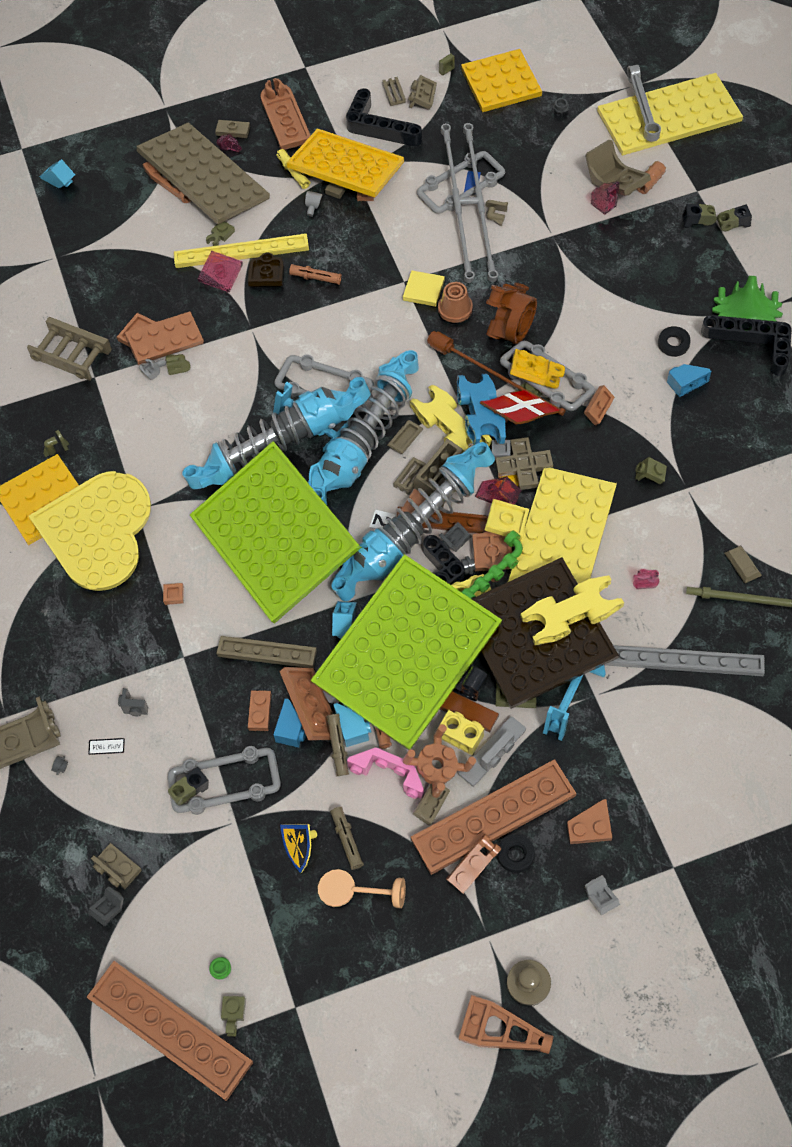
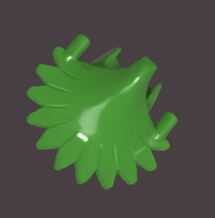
M750 275L743 288L739 287V281H737L731 295L725 297L726 288L720 287L718 289V297L714 298V302L718 306L712 309V312L719 314L718 316L777 321L775 318H781L783 315L782 312L777 310L782 307V303L778 302L779 292L773 291L771 300L765 296L763 283H761L759 288L757 276Z

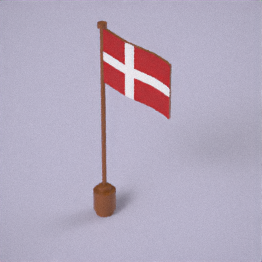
M433 331L429 335L427 343L430 344L431 348L444 355L453 351L521 390L495 399L480 401V404L515 424L527 423L555 413H559L561 416L564 415L566 409L558 408L456 350L453 344L454 341L450 337L439 331Z

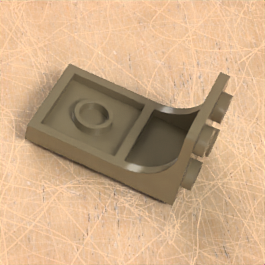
M612 140L605 141L585 155L591 182L599 187L627 196L651 180L650 174L628 167L621 162L615 152Z
M40 696L36 697L38 707L35 711L25 717L0 726V769L60 745L58 737H61L58 726L54 723V713L49 708L47 701H42Z

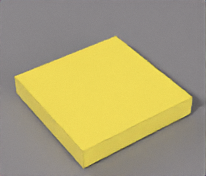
M411 270L403 294V301L436 307L445 276Z
M493 499L485 531L506 537L508 533L514 530L520 535L519 540L521 541L529 509Z

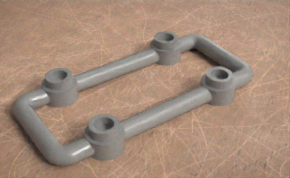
M486 151L474 154L476 165L479 159L484 158L498 171L496 174L488 172L485 175L484 181L479 183L481 189L495 187L497 180L505 175V169ZM470 153L466 154L463 162L454 166L455 174L466 167L473 168ZM450 169L437 177L433 175L428 176L425 184L417 189V195L435 213L455 210L453 195H449L445 199V204L438 207L424 193L427 190H436L440 182L451 176ZM476 185L460 194V198H468L475 194Z
M528 341L519 342L500 358L501 365L508 369V374L512 379L519 378L510 374L512 363L508 361L513 357L515 349L521 350L526 348L531 351L530 354L542 356L548 359L549 363L552 361L561 364L546 354L545 348L542 345H533ZM565 367L564 375L572 379L573 387L576 389L585 388L587 390L572 404L565 401L563 393L559 391L552 392L543 385L522 379L550 398L549 402L558 408L563 407L568 411L578 409L595 393L594 386L587 382L585 374L574 373L567 367Z
M290 355L287 357L274 382L278 389L284 390L285 383H282L292 362H296L305 371L315 368L347 378L349 382L356 377H363L368 388L374 387L373 380L364 377L361 371L352 370L348 372L314 361L311 355H303L302 357ZM289 382L293 385L291 398H296L307 391L301 389L298 383Z
M248 746L242 753L201 762L187 759L182 766L169 770V788L176 783V775H187L196 767L202 770L239 761L253 764L258 761L259 757L268 756L273 785L264 787L262 784L255 783L247 791L205 800L197 796L191 798L187 804L180 806L171 798L173 810L177 813L190 811L192 814L199 815L207 807L249 798L256 802L262 801L267 794L277 792L281 786L275 752L271 748L256 749L254 746Z

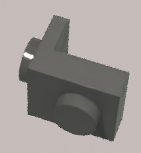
M459 522L445 535L443 533L439 535L443 539L442 542L455 552L472 537Z
M123 688L122 695H119L118 705L123 713L136 717L148 715L149 707L146 701L131 699L128 689Z
M108 886L105 889L104 896L89 908L88 914L105 926L122 911L124 898L118 891Z

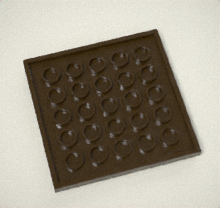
M563 557L472 599L502 619L499 627L481 650V654L511 709L619 658L601 623L591 624L588 617L568 625L571 633L555 642L534 645L532 641L533 636L542 631L545 625L538 620L523 622L520 618L521 613L537 601L552 596L555 602L559 603L576 595L573 589L578 583Z

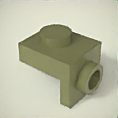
M648 457L638 463L636 479L641 480L646 477L661 484L665 482L667 466Z

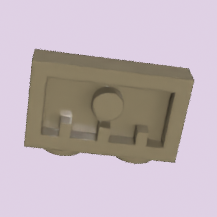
M422 75L417 80H414L411 85L412 92L408 98L410 101L409 108L412 109L416 103L430 110L437 82Z
M111 843L97 858L95 856L91 858L94 862L93 868L101 875L105 872L109 876L108 881L116 888L120 885L125 890L142 871L138 865Z

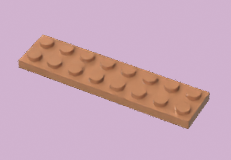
M554 759L410 838L429 873L432 875L465 857L484 834L489 836L490 841L493 842L574 798L576 792Z
M113 961L87 996L91 1002L225 1101L228 1100L253 1064L251 1059L115 961Z

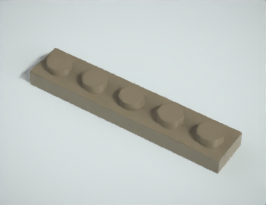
M220 636L217 649L218 657L314 668L317 654L316 647Z

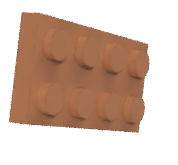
M191 312L125 332V337L138 365L147 362L146 359L155 360L201 345L204 342Z
M284 667L280 674L308 740H331L326 716L333 715V712L322 689L311 682V679L316 674L314 668Z

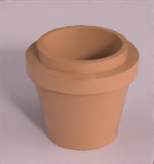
M460 282L447 284L438 303L440 316L452 323L468 319L473 311V303L468 296L466 286Z

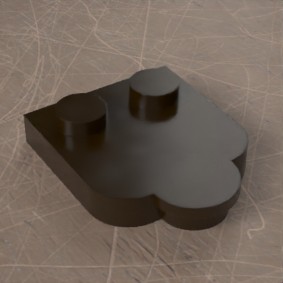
M269 252L252 259L249 264L248 286H282L284 274L283 260L279 257H274Z

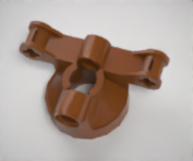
M515 282L514 286L503 284L502 287L491 285L492 291L486 303L498 307L495 319L490 321L486 335L518 344L525 338L532 325L537 308V299L527 295L526 291L529 290V287L521 283Z

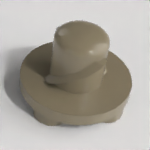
M520 961L509 971L507 977L508 992L514 1000L523 1005H538L550 992V974L537 961Z

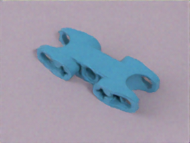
M487 373L482 374L480 383L477 384L467 381L464 375L457 376V400L459 405H468L470 415H465V429L473 445L480 443L482 435L493 436L499 444H504L506 439L505 418L480 404V401L497 398L495 385Z

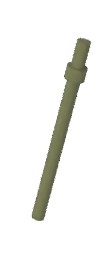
M711 587L686 588V594L701 596V598L705 599L713 597L792 607V599L711 590Z

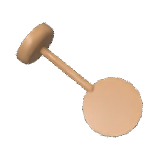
M337 869L325 873L320 879L318 894L326 905L332 907H339L348 903L353 897L354 892L392 895L393 906L395 908H402L405 900L406 885L404 878H396L392 890L355 887L352 876L346 871Z

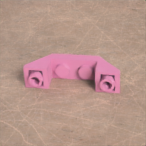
M373 748L348 758V768L357 775L364 774L367 776L373 762L380 768L394 770L399 776L404 777L406 775L407 777L403 784L406 795L413 799H417V797L422 798L424 789L415 766L405 765L403 758L379 748Z

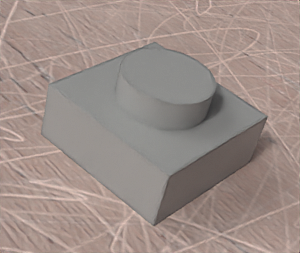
M492 440V453L495 458L510 456V440H505L504 444H499L496 440Z

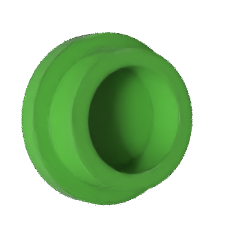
M224 957L214 959L209 967L210 974L218 980L227 978L231 973L230 962Z

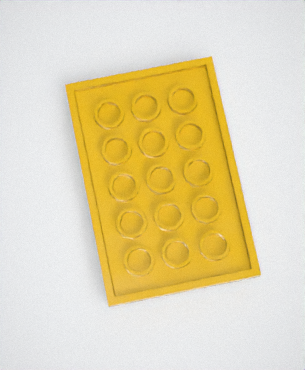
M317 128L287 161V168L375 198L402 166L404 157Z

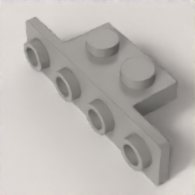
M510 717L473 756L476 759V763L469 772L459 771V776L471 786H475L492 767L494 768L498 765L505 753L511 751L514 743L526 731V727L514 717Z

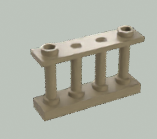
M48 317L45 322L49 332L38 348L31 345L27 346L30 357L35 361H41L74 374L80 379L84 378L91 381L92 377L88 368L99 353L109 355L112 350L109 340ZM54 336L63 337L52 354L44 351ZM69 341L78 343L67 359L59 357ZM84 347L93 349L82 365L74 363Z

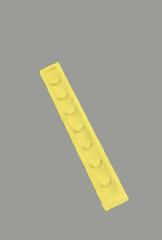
M307 234L174 251V261L176 268L256 258L267 252L278 255L308 251L309 246Z

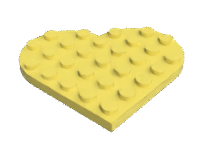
M111 471L101 473L32 513L29 515V518L68 576L83 588L102 591L121 585L134 572L139 559V548L134 535L147 523L151 512V501L146 487L139 479L128 473L122 474Z

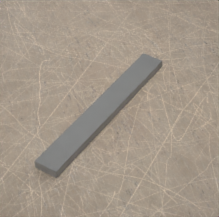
M618 645L613 646L619 658L604 665L764 676L765 674L764 655Z

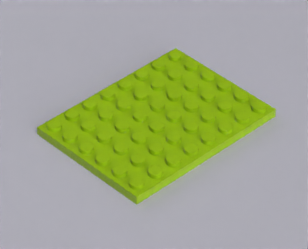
M274 441L190 514L191 518L274 624L362 548Z
M404 554L313 676L311 682L404 748L410 750L499 627L502 619Z

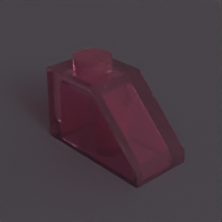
M618 181L604 183L599 188H595L591 194V205L604 215L617 206L620 183Z
M506 476L482 481L475 497L489 503L496 499L515 504L521 489Z

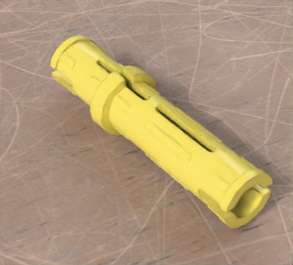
M284 149L279 150L276 156L283 163V167L291 173L302 189L308 188L311 183L308 178H306L304 173L287 168V161L291 157Z

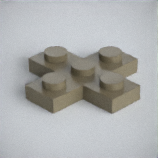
M528 437L510 440L512 455L495 458L498 477L517 475L520 490L538 488L536 472L543 471L544 468H553L550 450L531 452Z

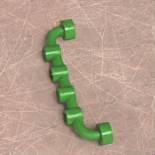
M511 531L504 539V542L509 547L515 546V550L511 554L505 555L499 564L493 565L483 577L477 578L471 587L465 588L462 591L463 594L471 599L475 598L474 593L478 590L482 593L488 590L490 587L488 582L494 578L496 581H499L504 576L503 569L506 567L510 569L516 567L519 562L517 558L523 550L522 543L519 540L520 535L516 531Z

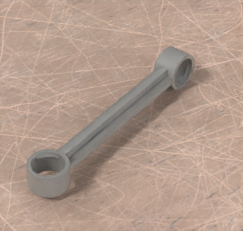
M639 65L628 66L629 83L632 82L645 124L644 138L650 142L657 141L660 138L661 126L654 122L641 81Z

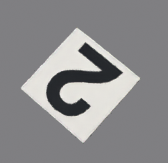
M375 510L369 527L377 529V527L383 528L388 523L387 518L391 520L396 514Z

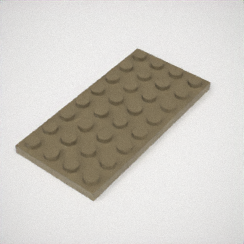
M189 122L137 146V152L217 224L270 199L269 192Z

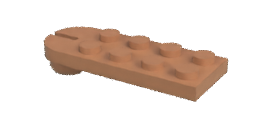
M274 78V91L271 81L268 80L261 92V102L280 149L286 150L303 145L311 135L291 89L284 85L281 80Z

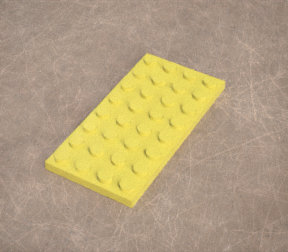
M717 73L645 93L654 122L661 126L660 138L654 142L647 141L644 138L645 124L636 95L603 104L597 108L601 119L622 156L741 122L743 119V115Z
M544 468L521 540L523 550L517 558L519 562L512 569L508 582L563 557L578 584L590 579L617 483L553 468Z

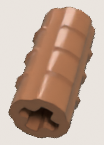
M655 161L645 171V173L650 174L651 180L643 187L638 188L637 191L642 194L648 193L666 172L665 165Z

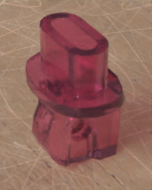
M231 134L222 135L217 140V145L221 146L224 150L230 149L237 152L242 150L238 141Z

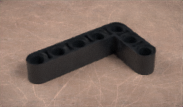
M366 88L357 91L346 114L347 130L350 133L409 146H419L422 143V128L420 125L368 114L372 105L371 92Z
M708 315L704 318L701 334L705 338L772 344L770 370L776 376H782L786 373L791 349L792 328L790 324L778 321Z
M426 536L423 541L424 555L439 570L435 575L450 585L455 582H463L465 578L463 563L437 536Z
M472 666L470 671L464 674L453 691L477 702L487 683L488 675L481 669Z

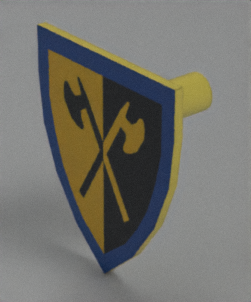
M281 824V834L286 852L293 865L302 873L309 861L311 839L317 837V832L315 830L310 831L309 824Z

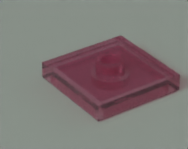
M211 251L198 277V281L230 292L243 266V262Z

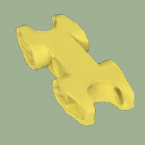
M431 385L428 387V393L433 401L423 403L413 398L410 400V407L425 427L438 426L447 435L444 437V442L448 438L462 448V454L469 448L468 445L472 443L465 429V420L455 411L457 404L452 396L439 387ZM489 435L481 436L480 442H484L488 446L492 445V439Z
M610 576L591 578L579 583L573 589L576 595L559 603H556L551 596L537 601L522 612L520 618L523 622L538 620L545 625L542 631L533 636L532 641L534 645L555 642L571 633L568 625L586 617L589 618L591 624H596L609 618L624 607L622 598L606 600L600 596V592L611 584Z

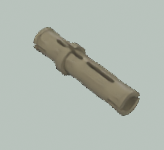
M339 714L326 716L333 751L331 757L332 759L334 758L336 777L349 775L346 759L348 753L345 752Z
M336 807L330 811L336 826L335 832L340 836L351 870H355L364 864L350 830L352 828L351 824L347 822L343 812V807Z

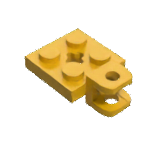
M515 349L510 369L511 375L550 388L557 389L559 387L560 378L565 373L563 365L552 361L549 363V360L542 356L530 354L525 350Z

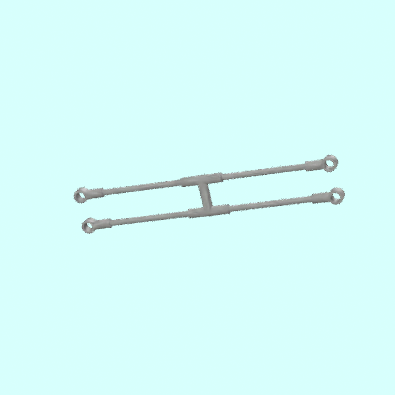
M445 123L441 126V134L444 136V142L447 147L454 206L458 217L465 261L464 281L472 283L475 274L471 270V264L468 259L461 205L477 204L479 214L481 215L488 257L487 265L489 272L487 279L490 282H495L498 278V272L495 270L494 261L491 256L482 189L479 184L473 149V125L471 123L464 124L463 133L466 134L467 143L469 144L476 185V197L460 198L450 147L451 126Z

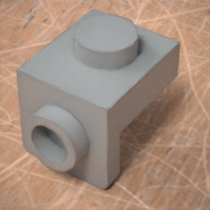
M603 875L585 885L588 899L601 915L620 905L619 899L607 886Z

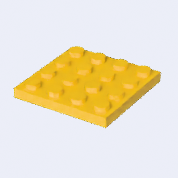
M520 49L461 64V70L482 112L542 96V90Z
M56 454L0 486V502L29 546L42 538L30 520L29 515L79 485L59 455Z

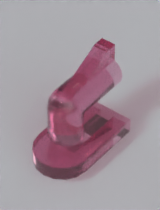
M641 569L637 575L633 576V586L636 589L656 588L659 584V572L657 570Z

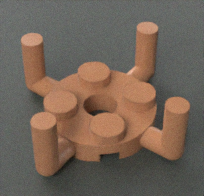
M444 724L439 725L434 733L433 744L426 745L417 758L414 757L416 753L412 749L408 750L403 758L405 765L416 766L419 775L421 774L427 783L432 784V796L435 798L441 795L445 789V783L450 781L457 771L469 772L476 763L474 757H469L466 763H458L455 751L450 747L442 745V736L447 730ZM432 761H440L442 768H435L432 765Z

